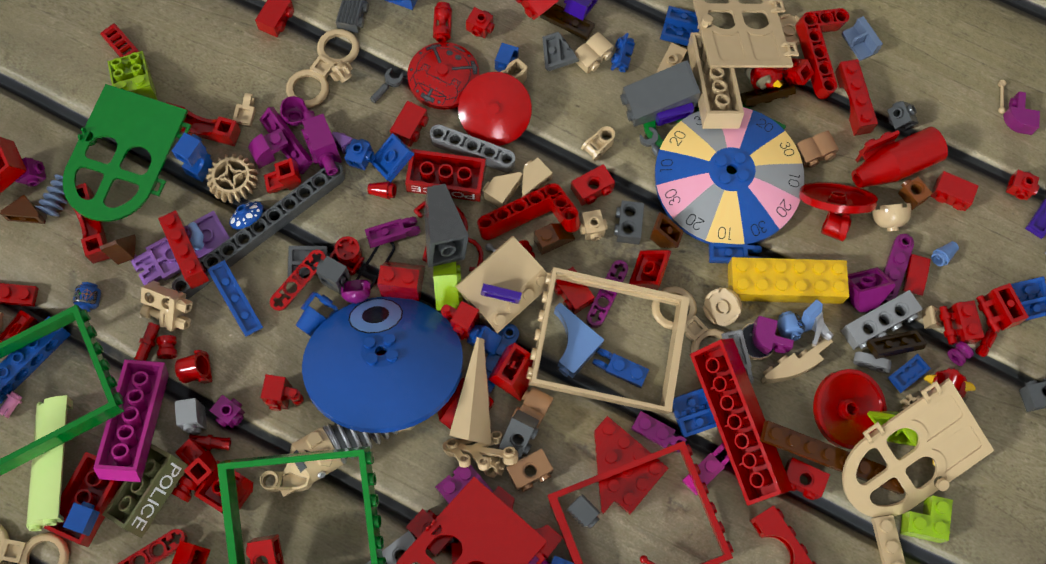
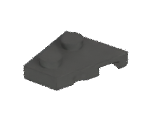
M559 32L542 37L545 69L547 71L579 62V58Z
M289 246L288 277L313 250H321L328 256V247ZM314 254V261L312 263L308 261L306 264L315 270L316 267L313 265L322 260V255ZM304 267L300 270L301 278L310 275L308 268Z

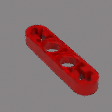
M313 250L279 287L270 298L272 309L282 311L296 298L317 274V270H313L306 263L314 261V254H321V259L324 260L326 254L323 251ZM316 262L313 266L317 268L319 262ZM304 267L310 270L309 277L305 279L301 278L299 274L300 270ZM290 282L297 284V290L294 293L287 291V285ZM282 290L286 295L291 296L289 300L287 297L282 300L283 306H275V298L280 299L283 296L280 293Z
M173 529L118 564H135V560L139 556L145 558V564H157L176 552L179 545L173 542L168 546L164 541H173L175 539L174 535L177 534L182 536L179 541L187 542V534L180 529ZM161 544L164 547V552L160 556H155L153 549L156 545Z

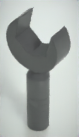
M388 69L385 73L386 83L370 97V100L376 103L389 89V86H400L403 82V74L401 73L399 78H391L393 69Z
M649 127V130L653 133L652 138L644 139L640 134L639 140L642 145L652 147V151L657 158L659 147L655 143L658 140V133L654 128Z

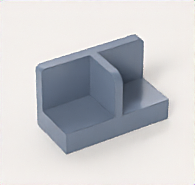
M864 16L858 18L853 27L843 31L841 34L859 61L877 54L883 45Z

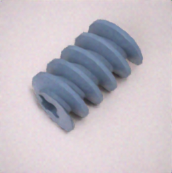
M55 174L56 180H51L50 182L53 187H47L48 193H43L44 199H40L38 202L41 206L35 207L45 214L59 217L60 214L56 210H64L60 204H67L68 202L64 199L63 176Z

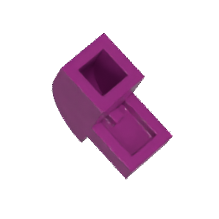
M1019 91L1010 99L1009 109L1003 114L1004 121L1011 130L1021 134L1032 135L1039 128L1040 111L1025 109L1026 92Z
M279 128L265 136L262 133L256 136L250 142L248 150L260 169L276 161L273 154L288 147L289 143Z
M758 316L752 331V340L755 347L766 355L772 349L777 353H788L793 348L794 340L775 335L777 320Z

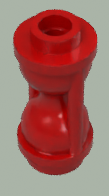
M438 2L434 8L433 38L437 42H447L451 38L452 8L447 2Z

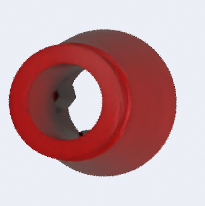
M386 181L369 183L367 191L370 195L390 200L395 198L397 188L395 183Z

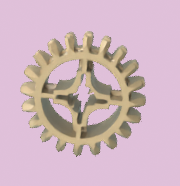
M225 154V159L222 160L218 157V163L212 162L214 168H208L210 174L206 176L210 192L215 194L217 199L221 198L224 203L227 200L233 203L234 199L240 203V198L243 197L247 200V194L253 195L252 189H257L258 172L254 164L250 163L248 158L244 159L242 155L236 157L235 154H232L231 158H229ZM223 186H224V187H231L232 189H231V190H228V189H223V188H221V187H223Z

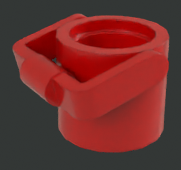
M829 212L823 223L821 234L843 242L851 226V214H843L842 216Z
M350 236L340 238L329 256L334 259L337 255L339 263L347 267L350 275H354L365 259L362 257L359 243Z
M195 350L194 355L176 361V376L182 383L198 380L200 383L207 384L213 381L209 355L206 351Z

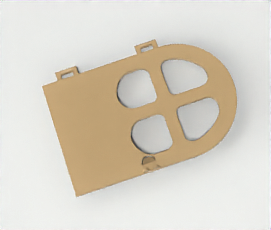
M693 0L698 20L697 29L701 32L709 68L793 67L791 56H799L796 43L786 42L778 16V13L786 12L782 0H762L761 4H743L738 0H728L729 3H707L705 0ZM708 13H731L735 26L730 29L719 28L712 24L713 17L708 15ZM742 13H764L767 16L769 25L762 29L750 28L745 24Z
M948 378L941 384H938L937 381L933 382L921 391L922 397L883 425L877 422L863 432L865 437L849 453L842 472V485L845 495L858 511L874 518L889 515L896 517L904 514L936 491H946L950 486L949 482L994 451L951 379ZM901 428L914 430L918 436L916 447L903 457L897 459L887 445V438ZM877 448L887 464L886 468L866 483H859L856 473L860 461L870 449ZM921 457H931L935 462V472L932 479L921 487H915L905 472L906 468ZM942 476V477L939 478L936 482H934V480H935L937 477ZM891 478H896L906 493L903 500L890 505H878L870 500V494Z

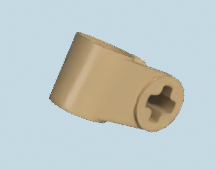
M608 126L602 127L596 134L584 142L581 150L586 151L594 162L597 161L613 146L615 131ZM603 136H609L610 139L606 140V139H603L602 137H603Z

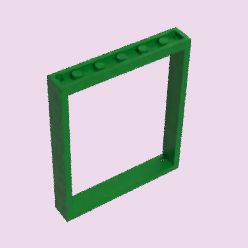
M74 305L1 342L0 359L76 321L108 403L1 458L0 476L125 411L122 405L124 403L123 397L115 388L117 382L109 373L111 367L108 361L103 358V347L95 338L97 332L89 323L91 317L86 309L82 310L78 305Z
M370 446L232 459L218 463L229 564H246L235 468L359 456L371 564H386V558L382 555L384 539L383 536H380L381 516L377 512L379 497L378 494H375L374 485H376L377 479L375 472L373 473L372 470L374 457L373 452L370 451Z

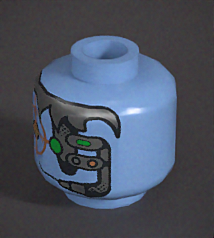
M787 311L779 315L777 329L780 336L794 341L800 339L805 327L799 314Z

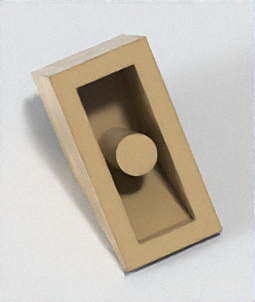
M538 157L534 161H528L524 166L522 197L544 187L552 180L553 173Z
M517 172L493 177L491 182L488 181L483 188L484 199L498 208L506 205L522 183L523 174Z

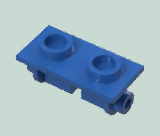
M629 33L619 37L616 41V51L611 58V70L617 67L620 72H626L629 68L631 58L626 56V54L631 56L635 46L634 39L628 38Z

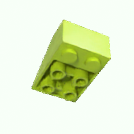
M143 51L107 61L112 86L158 100Z

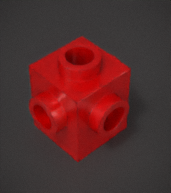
M476 7L473 8L466 20V30L474 36L484 39L488 33H492L495 27L493 15Z
M791 58L793 67L782 69L786 82L795 85H805L815 74L808 59Z
M1018 169L1010 177L1006 193L1014 195L1018 199L1028 200L1032 195L1035 196L1040 187L1038 185L1040 177Z

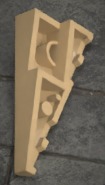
M477 337L449 436L491 445L485 339Z

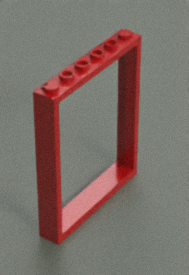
M685 441L679 442L547 495L574 564H583L558 497L677 450L681 452L723 553L700 564H720L733 558L731 554L734 552L732 545L729 541L725 540L723 535L725 533L724 526L721 521L718 522L715 516L717 513L716 507L708 499L707 494H709V490L705 482L702 483L699 475H701V471L697 463H693L691 458L693 452L689 444H685Z

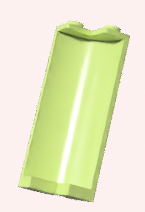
M67 395L46 398L44 403H37L34 441L66 425L67 409H73V400ZM65 443L32 459L26 523L29 531H42L44 526L57 525V522H64V517L60 515Z

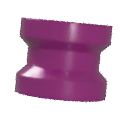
M959 341L955 348L950 349L947 354L953 363L962 366L966 363V359H970L974 355V352L969 345Z

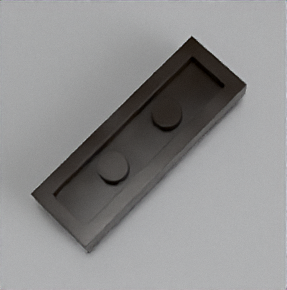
M554 4L540 15V18L586 41L595 28V23L585 18L582 21L564 12L565 8Z
M783 82L780 88L756 89L741 93V101L746 107H754L759 103H770L774 99H785L790 95L796 94V87L788 82Z
M917 330L869 339L866 343L867 348L875 359L922 350L927 345Z

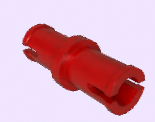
M148 322L144 336L139 340L140 346L134 360L147 361L151 348L156 344L154 341L161 326Z
M208 434V436L189 435V438L192 437L206 450H230V437H213L212 434Z

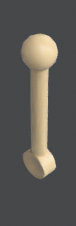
M1000 80L998 83L1000 87V108L998 112L1001 114L1006 111L1004 107L1005 80Z

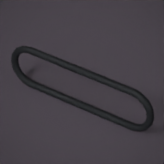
M390 242L393 249L385 262L390 260L395 251L394 242ZM379 246L375 247L356 280L360 279ZM379 272L373 280L372 284L370 285L371 289L378 279Z

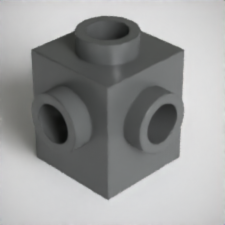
M899 101L887 110L889 113L888 120L896 130L903 132L919 123L915 115L917 111L913 104Z

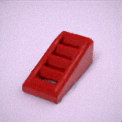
M115 23L100 33L104 41L119 57L139 52ZM129 48H131V50H130L129 52H127L125 55H123V53H124L125 51H127Z

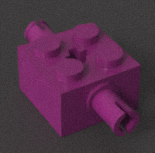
M308 110L303 114L305 119L302 121L304 129H301L314 164H319L320 169L325 168L327 175H335L338 172L335 162L342 163L332 133L324 114L315 116L314 111Z

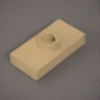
M671 43L656 73L681 63L687 53V49Z

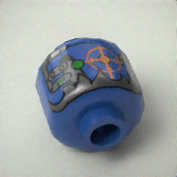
M82 282L81 285L75 288L73 296L74 305H78L82 310L86 309L87 312H90L91 309H96L100 303L101 290L94 283Z

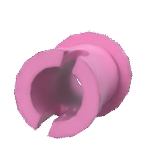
M13 391L6 395L8 398L0 408V414L2 416L4 414L6 418H10L16 406L22 403L21 399L23 397Z

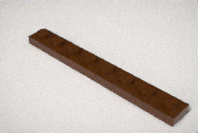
M764 421L760 438L761 442L843 472L845 461L850 452L774 422ZM863 457L859 463L856 478L867 482L883 471L886 466ZM891 478L880 486L894 493L904 494V489L896 478Z

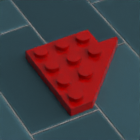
M608 416L594 430L598 475L652 454ZM657 458L599 481L601 513L604 514L612 503L615 502L630 515L669 468Z

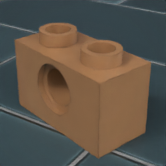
M541 448L519 460L516 464L507 466L506 471L517 492L520 490L525 492L534 487L533 483L539 480L542 483L551 478L550 474L553 473V468ZM528 467H532L536 470V474L529 477L525 474V470Z

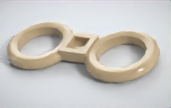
M333 29L320 37L317 43V53L319 56L310 69L300 70L289 78L286 84V94L288 97L296 96L294 94V87L300 79L312 77L321 83V91L315 98L304 100L306 107L313 108L320 105L326 99L329 93L327 77L332 72L330 67L339 60H342L343 63L345 61L349 62L350 64L359 53V42L350 31ZM335 37L348 39L352 44L350 53L341 59L329 57L325 53V45L330 39Z
M677 286L666 287L660 290L690 298L684 334L692 341L691 353L699 350L701 341L707 337L722 339L721 334L725 333L724 331L715 328L708 329L696 316V301L691 293ZM653 301L651 307L655 320L664 328L672 330L674 322L664 318L660 312V302Z
M0 524V563L4 560L19 564H29V556L32 549L44 541H50L58 547L60 553L58 564H68L70 552L67 543L62 537L54 533L38 534L25 543L10 540L7 530Z

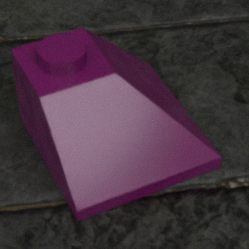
M878 267L848 274L850 302L859 312H868L871 309L878 308L895 288V282Z

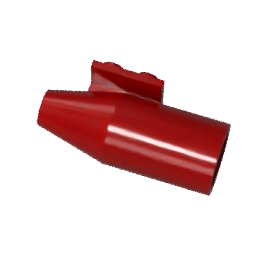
M927 127L898 141H895V139L900 134L899 130L892 133L888 131L877 140L874 138L870 139L864 144V148L859 151L860 154L855 159L857 163L862 160L865 161L851 173L854 184L858 188L897 182L944 161L948 156V147L943 135L936 128Z

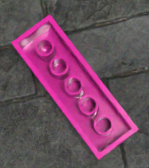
M124 360L116 390L123 397L124 403L122 405L125 411L106 422L93 467L99 479L129 482L142 481L169 377L165 362Z

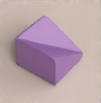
M332 132L337 147L343 154H346V147L348 144H351L353 138L346 136L344 133Z

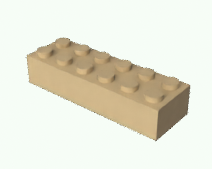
M691 32L687 50L690 66L701 92L698 99V107L703 129H739L744 116V110L735 69L709 68L701 32Z

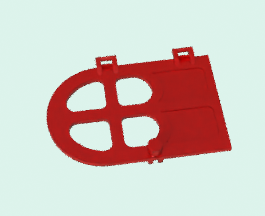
M473 477L436 519L432 520V523L426 527L425 531L403 553L396 564H436L426 554V549L435 538H439L442 535L455 537L461 542L462 554L454 564H469L475 561L484 564H529L535 556L539 559L536 564H541L545 558L539 551L547 543V540L477 478Z

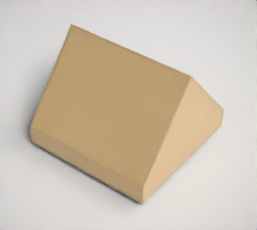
M931 305L921 310L924 329L942 328V322L939 318L940 310Z

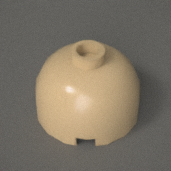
M907 203V207L904 208L903 204L882 205L879 210L875 209L872 211L873 219L878 226L887 228V231H899V227L906 225L911 218V203Z

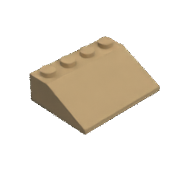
M512 236L455 287L469 305L479 309L480 319L485 326L498 334L547 289L548 284H545L547 272L519 241ZM483 283L521 292L519 304L482 296Z

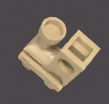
M156 281L142 286L140 303H143V306L140 310L141 317L147 319L151 317L159 319L160 326L167 328L171 332L177 328L185 330L191 326V319L185 317L184 313L191 311L193 302L186 299V293H179L176 290L164 288Z

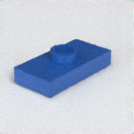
M917 354L890 375L888 379L902 393L931 368Z

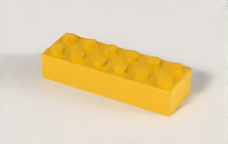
M732 257L728 263V288L733 290L741 301L813 303L817 299L821 303L843 304L849 298L847 260Z

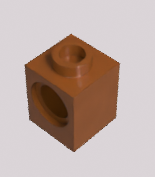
M919 177L913 180L910 178L901 185L903 188L898 192L906 203H911L912 210L925 202L933 194Z

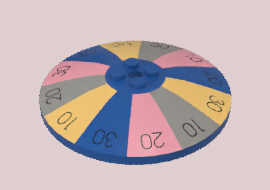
M743 107L744 116L739 129H703L700 112L697 111L674 126L659 149L655 164V187L660 203L666 214L678 227L701 242L707 244L728 243L748 245L762 242L776 234L787 224L800 203V188L804 185V168L800 153L791 137L779 124L757 111ZM727 167H734L736 169V173L729 174L727 172Z

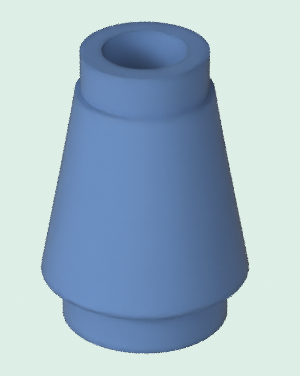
M951 241L934 250L931 256L933 263L937 266L947 265L959 250L958 244Z

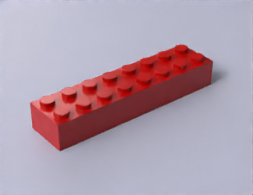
M720 339L691 353L690 357L747 506L792 491L793 489L777 448L760 441L764 421L766 420L734 339Z

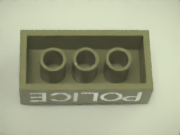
M151 444L142 481H124L102 515L123 529L142 538L189 465Z

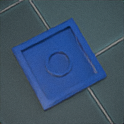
M392 133L376 152L371 164L391 183L414 153L397 135Z

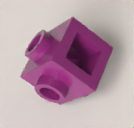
M23 158L22 160L27 171L15 182L26 184L30 187L39 185L40 182L47 179L43 162L33 158Z
M221 395L209 410L217 417L215 421L224 428L226 425L231 428L239 425L245 413L241 409L242 404L234 398L230 401L224 395Z

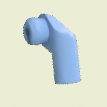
M191 222L188 224V229L191 232L190 241L195 250H201L204 247V235L195 222Z

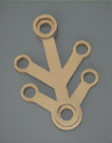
M494 431L491 433V445L501 443L503 439L502 432ZM454 438L448 439L442 446L446 455L456 457L459 466L462 468L471 465L470 456L462 452L469 453L478 464V468L483 471L490 468V459L482 455L502 457V461L506 465H514L519 460L518 451L511 446L501 450L487 448L491 445L479 442L468 445L474 441Z

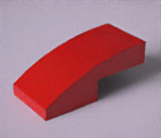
M911 254L902 291L907 292L910 290L913 294L923 296L931 259Z

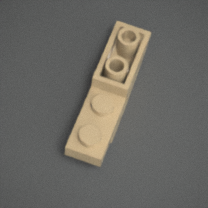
M819 338L817 345L813 346L810 351L805 349L797 356L795 353L789 357L787 354L777 361L779 363L778 366L775 368L770 366L763 372L765 376L760 381L763 384L777 383L805 374L824 360L820 353L829 347L833 341Z

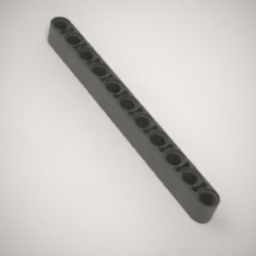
M335 162L339 173L332 176L327 175L325 168H322L262 213L256 222L241 229L202 258L200 261L210 281L191 289L181 274L172 282V289L179 293H186V299L192 297L213 281L207 271L212 263H220L225 260L230 268L340 185L345 179L342 165L339 162ZM320 182L325 183L323 186H317ZM306 193H309V194H310V195H309L308 197H306V198H303V197H302V196H303L304 194H306ZM289 205H295L292 209H287ZM280 216L278 220H272L273 217ZM260 227H264L263 231L257 232ZM244 239H249L247 243L241 244ZM234 250L231 255H226L228 251ZM183 285H187L185 290L179 291Z

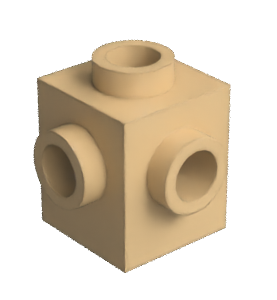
M601 210L582 213L580 232L581 235L584 234L585 240L597 241L604 237L608 226L606 219L602 218Z

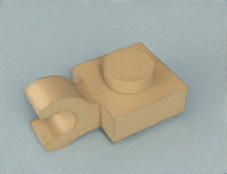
M245 93L242 105H236L232 120L237 121L238 124L252 127L256 112L255 107H253L255 98H252L253 94Z

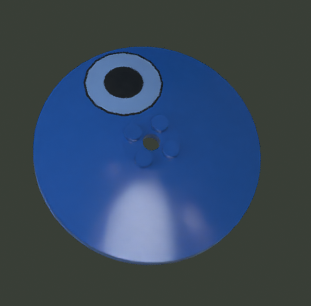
M395 297L369 298L361 303H352L336 311L315 330L305 348L302 361L304 385L308 396L316 408L324 416L340 426L367 433L395 432L427 420L450 400L458 387L463 370L462 345L451 323L440 312L422 302ZM380 350L386 351L384 355L376 354Z

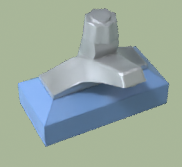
M817 299L803 312L801 319L805 327L804 332L815 331L812 346L817 345L820 334L828 341L834 336L824 323L823 304Z

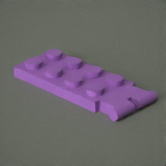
M214 210L193 221L204 235L203 249L195 250L200 260L230 238ZM186 225L187 231L190 235L189 238H191V232L188 229V225ZM166 237L146 247V252L138 256L135 254L134 259L130 260L136 272H141L139 277L143 285L152 281L157 282L162 278L166 281L181 272Z

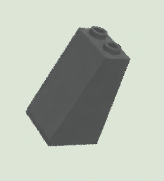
M686 60L623 87L620 98L622 104L627 107L628 111H626L629 122L632 121L635 127L655 121L657 113L689 103H692L694 108H696L701 92L690 64Z
M446 184L427 187L424 215L428 268L464 260L469 235Z

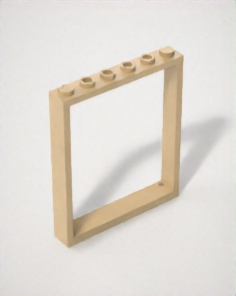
M553 267L550 273L547 272L545 284H548L547 291H543L541 299L544 307L538 314L540 327L536 329L534 340L537 341L536 348H532L530 356L533 364L532 367L528 368L526 379H529V385L666 415L671 413L690 298ZM556 279L676 306L660 405L537 379Z

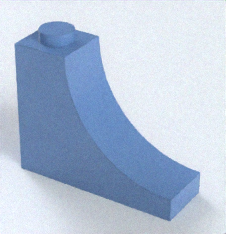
M559 303L555 307L554 314L561 320L565 328L567 347L558 362V367H560L559 371L564 376L568 377L569 375L573 379L603 345L604 339L562 303Z

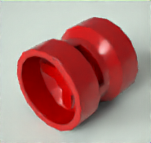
M162 335L156 338V344L159 346L157 350L158 359L165 360L177 357V350L175 349L177 344L176 336Z
M182 476L179 480L180 484L174 487L171 494L188 503L192 498L191 491L197 490L199 485Z

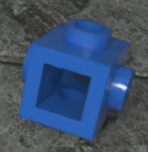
M352 139L351 144H348L346 147L344 158L349 166L366 170L368 163L374 157V151L368 141Z

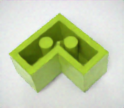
M455 261L433 266L436 310L441 311V308L446 304L457 309L459 302L463 301L462 294L455 287L461 282L460 264L457 265Z
M933 495L924 500L923 514L912 511L902 514L900 534L937 543L949 541L953 500Z

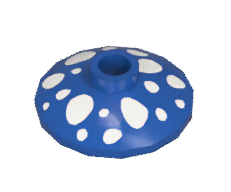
M255 201L238 206L232 214L229 224L233 229H243L252 225L261 217L264 209L263 205Z

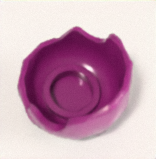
M290 96L282 100L280 115L284 122L290 126L303 124L302 121L305 120L303 114L308 111L304 100L296 96Z
M368 280L347 281L344 284V289L343 286L341 287L342 298L350 303H361L371 293L370 281Z

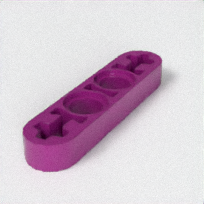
M622 260L615 261L605 279L623 283L628 272L627 263ZM619 266L623 267L618 278L614 277L617 271L616 268H619ZM604 289L599 290L586 318L587 324L590 327L598 328L603 324L618 294L617 292ZM606 298L609 304L602 307L599 305L598 300ZM597 310L601 311L598 317L600 321L592 322V317L595 316Z

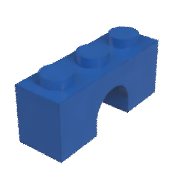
M184 132L171 151L176 159L184 162L182 168L187 175L203 182L209 173L208 168L213 167L211 155L207 153V148L202 144L201 138L195 134L189 135Z

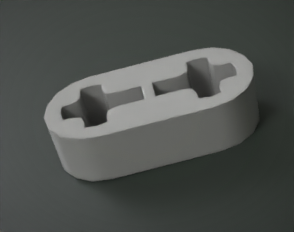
M855 352L853 363L857 366L881 373H889L892 364L886 358L875 359L872 354L865 352Z

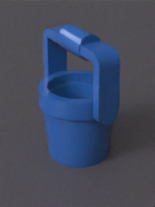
M313 292L302 305L301 309L304 312L296 323V326L309 336H312L315 330L327 319L309 306L315 296L321 303L333 309L329 316L338 311V308L332 304L333 301L325 295L321 296L317 292Z

